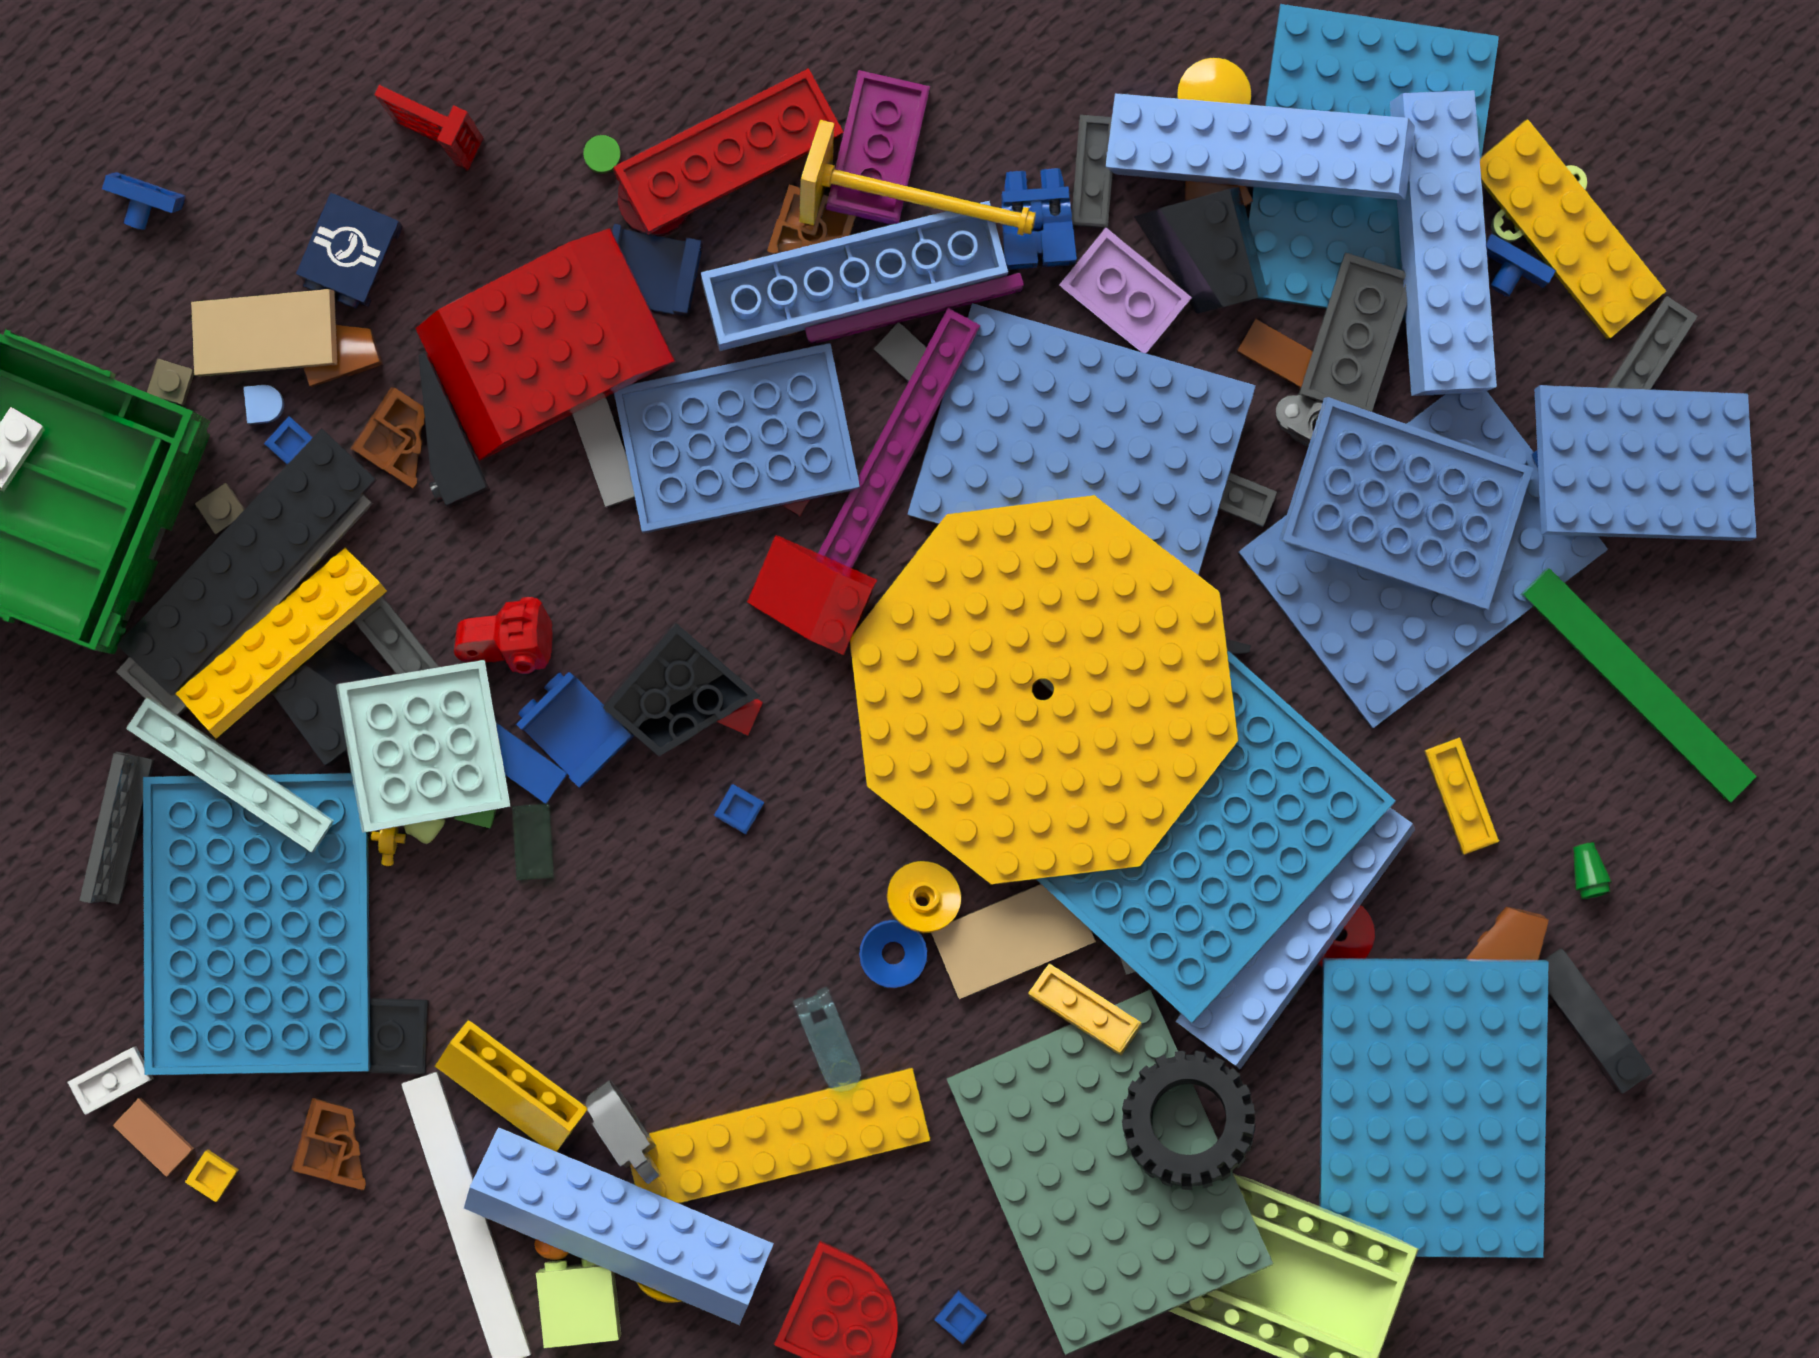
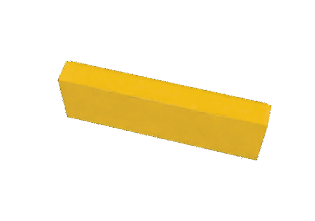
M1456 738L1424 750L1462 854L1465 855L1499 842L1461 739Z
M1050 963L1028 993L1029 997L1120 1056H1122L1142 1027L1140 1021Z

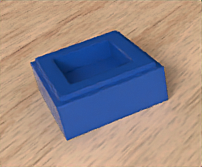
M288 416L264 444L288 464L313 437Z
M732 784L714 816L747 834L765 802Z
M958 1290L935 1317V1321L964 1344L986 1318L987 1314Z

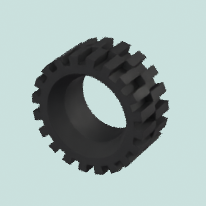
M1177 1051L1174 1057L1166 1059L1165 1055L1156 1058V1064L1150 1068L1146 1065L1139 1071L1140 1076L1136 1082L1132 1080L1128 1087L1127 1099L1123 1101L1122 1127L1132 1157L1138 1165L1140 1164L1144 1168L1146 1174L1151 1178H1158L1162 1181V1184L1169 1187L1178 1185L1182 1186V1190H1193V1186L1202 1185L1203 1188L1213 1186L1212 1182L1219 1179L1224 1181L1231 1176L1233 1169L1239 1168L1245 1161L1244 1157L1247 1151H1250L1253 1143L1255 1110L1247 1085L1242 1083L1240 1075L1234 1068L1230 1070L1225 1066V1061L1216 1056L1214 1060L1207 1058L1204 1052L1195 1051V1055H1185V1051ZM1184 1084L1199 1085L1210 1090L1219 1098L1226 1113V1125L1220 1139L1208 1150L1192 1155L1179 1154L1166 1148L1155 1136L1151 1125L1152 1112L1159 1098L1169 1089Z

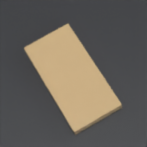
M324 289L191 302L194 375L196 376L337 365L335 297L333 290Z
M1042 884L958 918L943 929L931 932L959 999L1096 942L1092 931Z

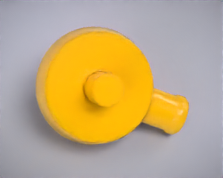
M398 827L381 829L380 832L372 831L371 840L379 841L378 848L379 852L382 853V865H393V854L396 852L397 843H405L406 834H398Z

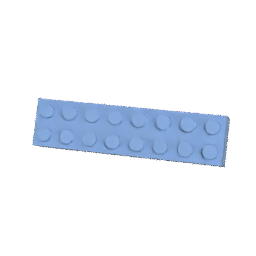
M1475 90L1402 93L1390 101L1391 117L1409 118L1415 125L1406 200H1397L1402 271H1405L1403 286L1405 287L1406 284L1407 295L1405 316L1411 396L1482 393L1496 388L1497 384Z
M1115 93L1106 168L1118 175L1406 200L1415 125L1409 118Z
M990 201L980 203L991 206ZM945 211L701 272V281L720 351L803 331L810 326L1006 277L1008 269L995 222Z
M1390 808L1195 1022L1191 1023L1182 1013L1176 1022L1241 1069L1415 831L1413 823Z
M499 1127L470 1185L464 1204V1209L738 1325H740L773 1246L771 1242Z

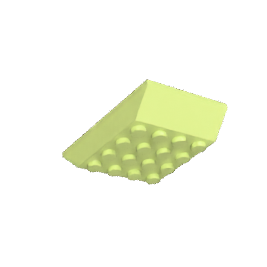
M1233 1173L1273 1265L1169 1311L1281 1358H1379L1419 1249L1390 1234Z

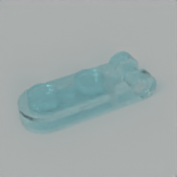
M826 986L817 990V995L804 999L802 996L793 1000V1003L825 1081L832 1089L844 1092L851 1090L857 1085L860 1080L861 1069L830 991ZM824 1008L827 1018L814 1023L810 1013Z

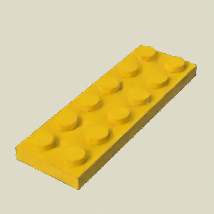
M1528 119L1480 158L1481 183L1513 224L1523 233V236L1549 267L1556 270L1555 276L1607 339L1615 335L1666 292L1664 287Z
M344 548L308 580L303 582L285 600L275 606L257 624L247 630L229 648L218 655L200 673L190 679L175 694L216 739L379 599L387 590Z

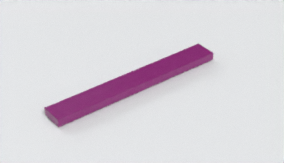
M947 308L858 476L860 488L851 490L818 554L853 568L981 325Z

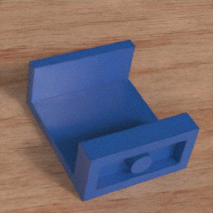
M568 672L565 676L558 673L544 687L548 693L539 702L532 699L521 709L518 715L522 719L516 725L521 730H524L568 773L569 778L579 788H582L634 735L603 709L602 703L571 672Z

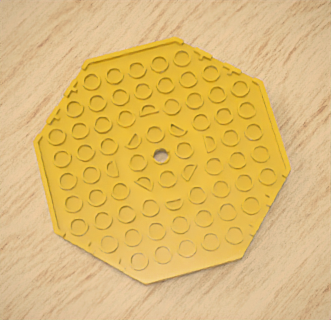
M1095 495L946 514L854 632L850 640L867 787L990 884L1140 867L1238 742L1220 592ZM1040 679H1047L1053 684L1054 692L1047 700L1036 699L1032 692L1034 684Z

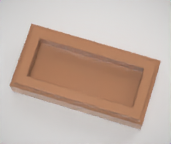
M138 1098L113 1125L166 1177L194 1149L142 1098Z

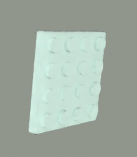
M485 660L336 685L362 833L510 807Z

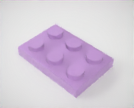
M1107 228L1103 230L1059 284V286L1136 349L1146 354L1192 299L1191 296Z

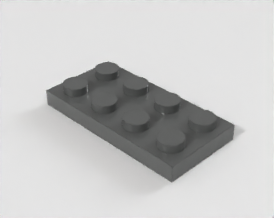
M1345 252L1298 395L1322 402L1324 398L1330 397L1372 412L1407 306L1406 284L1405 287L1403 286L1405 271Z

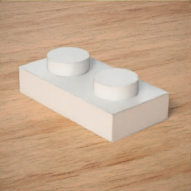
M10 407L0 422V490L3 492L45 431L41 424Z
M134 1046L70 1080L68 1084L86 1115L154 1078L152 1075H144V1060L137 1046Z

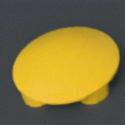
M1208 58L1196 62L1184 73L1178 87V99L1250 105L1251 88L1246 75L1237 65L1221 58Z

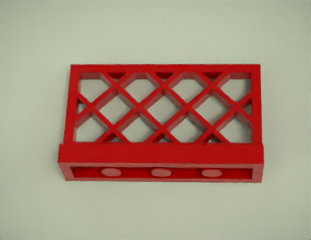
M381 85L378 86L374 95L395 123L440 143L456 166L467 171L469 170L484 137L467 111L453 105L447 117Z

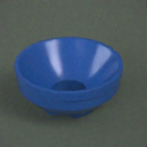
M887 920L874 925L866 933L860 945L859 957L864 972L872 981L884 987L897 988L912 983L919 977L927 961V948L919 932L904 927L897 920ZM889 942H898L904 948L905 956L897 964L887 963L882 956V949Z

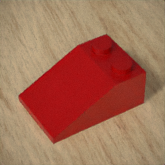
M776 535L747 603L805 638L844 655L870 599L877 579Z

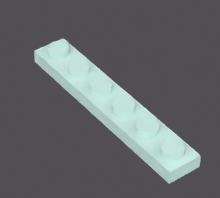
M146 697L126 728L310 852L316 850L334 822L333 819L150 697Z

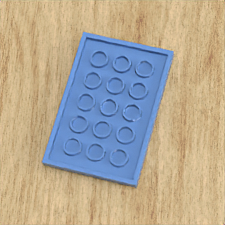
M830 343L635 383L614 393L643 534L860 488Z
M1540 385L1534 389L1541 535L1751 541L1756 538L1748 394Z
M1326 397L1323 400L1279 540L1451 599L1489 610L1533 468Z

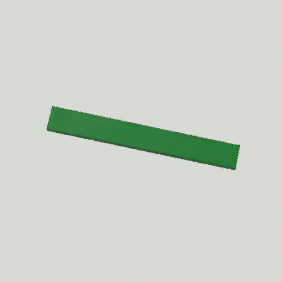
M1546 568L1521 593L1572 647L1727 802L1731 803L1757 777L1550 568Z

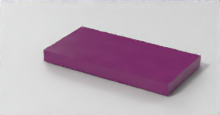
M858 70L835 169L908 186L930 86ZM831 184L826 210L893 225L900 221L904 201Z

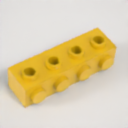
M469 1020L451 1040L435 1065L437 1069L533 1140L556 1152L587 1111L586 1106Z

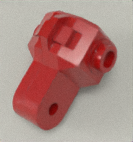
M524 597L520 601L506 602L495 616L468 618L457 624L454 655L459 660L467 663L485 660V663L505 661L512 672L522 674L531 673L535 669H544L551 658L553 640L552 621L542 602L537 598Z

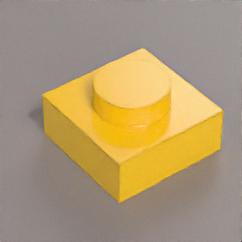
M206 1150L185 1183L211 1200L218 1202L239 1169L210 1150Z

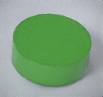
M598 135L586 143L584 159L592 171L606 174L612 172L613 167L620 163L621 150L613 138L606 135Z

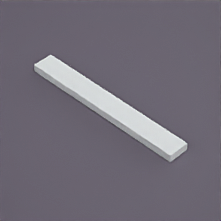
M437 1071L402 1083L401 1085L492 1358H523L529 1356L532 1352L488 1220L483 1216L464 1209L467 1194L474 1178L439 1073Z

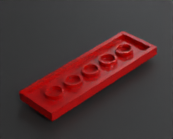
M808 68L614 166L613 172L649 235L808 154L820 120L834 123V140L842 137L844 132Z

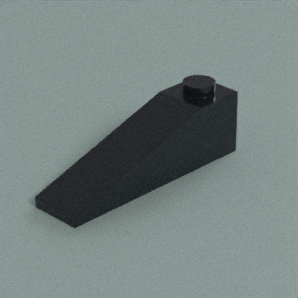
M423 353L418 356L430 472L434 478V481L430 482L429 486L438 503L444 501L447 507L452 508L489 491L490 488L430 357Z
M1559 948L1543 959L1549 962L1548 995L1614 1091L1623 1094L1653 1073L1635 1045L1564 950Z

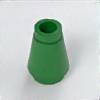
M1586 843L1573 847L1576 891H1580L1581 899H1590L1611 893L1609 884L1612 881L1595 847V843Z

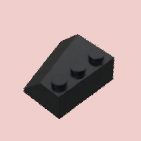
M1240 187L1212 193L1134 216L1178 286L1192 297L1189 303L1197 314L1268 295Z
M673 622L601 706L653 752L661 756L718 720L730 715L733 711L760 697V695L683 628Z
M332 638L271 692L325 766H332L348 754L336 685L384 677L385 675Z

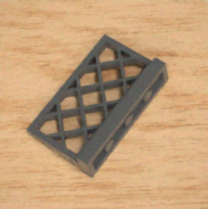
M117 751L113 754L79 901L88 903L106 901L122 904L143 813V777H151L154 759Z

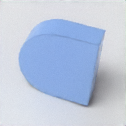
M269 385L244 387L247 424L270 423L281 416L284 410V399L278 390Z

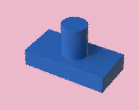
M118 172L106 175L102 187L103 190L130 199L124 224L137 229H146L152 206L174 213L182 209L186 197L185 195Z
M1491 234L1486 239L1487 256L1502 264L1490 285L1493 290L1509 297L1521 276L1542 288L1550 282L1556 270L1494 234Z

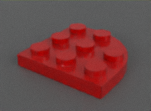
M819 1241L774 1345L802 1358H891L898 1330L897 1311L893 1296L882 1277L866 1262Z

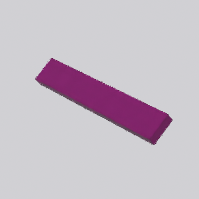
M1021 273L810 326L805 328L808 343L815 345L897 324L898 322L901 323L946 311L947 308L955 309L971 305L972 303L975 304L1021 292L1024 284Z

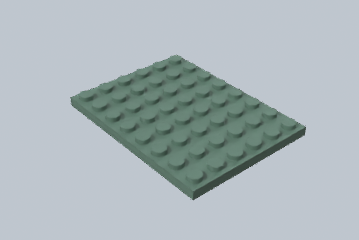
M1151 990L1115 1005L1142 1024V1027L1122 1056L1073 1024H1070L947 1078L1066 1356L1273 1265L1232 1171L1230 1177L1224 1181L1219 1179L1212 1182L1213 1186L1203 1188L1202 1185L1193 1186V1190H1182V1186L1178 1185L1169 1187L1162 1184V1181L1158 1178H1151L1146 1174L1144 1168L1136 1163L1127 1146L1122 1127V1106L1124 1099H1127L1128 1087L1132 1080L1136 1082L1140 1076L1139 1071L1146 1065L1150 1068L1156 1064V1058L1165 1055L1166 1059L1174 1057L1175 1052L1178 1051ZM1193 1084L1179 1085L1169 1089L1155 1104L1151 1117L1152 1130L1160 1143L1169 1150L1185 1155L1198 1154L1208 1150L1218 1141Z

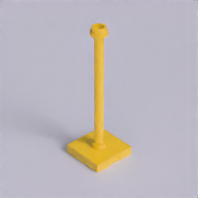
M820 120L801 177L799 222L814 225L826 187L830 188L831 184L1017 227L1018 235L1023 236L1024 233L1031 235L1036 213L1029 211V208L1023 207L1022 213L836 170L835 165H833L834 123Z

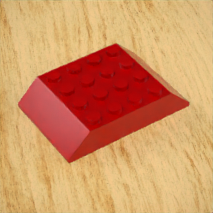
M610 228L570 241L438 309L415 328L479 461L676 362Z

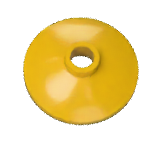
M917 861L903 866L894 874L888 886L887 902L892 915L904 927L916 932L930 933L943 929L954 920L960 908L961 892L956 879L947 869L933 862ZM920 896L925 897L928 905H918L916 898Z

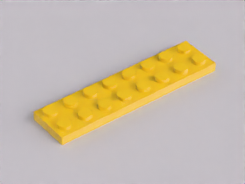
M908 1068L651 1132L649 1135L656 1144V1147L651 1149L648 1154L657 1166L661 1176L647 1184L632 1164L630 1167L636 1186L676 1203H682L930 1141V1136L913 1068Z

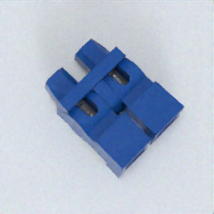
M1060 168L1040 171L1041 189L1027 190L1026 171L1006 173L1005 191H1002L1001 208L1010 211L1018 210L1014 212L1022 213L1023 207L1029 208V211L1036 213L1033 230H1041L1032 231L1031 235L1024 233L1022 236L1017 234V227L1002 224L1003 254L1008 270L1037 268V255H1041L1042 267L1076 264L1077 257L1069 187H1064Z

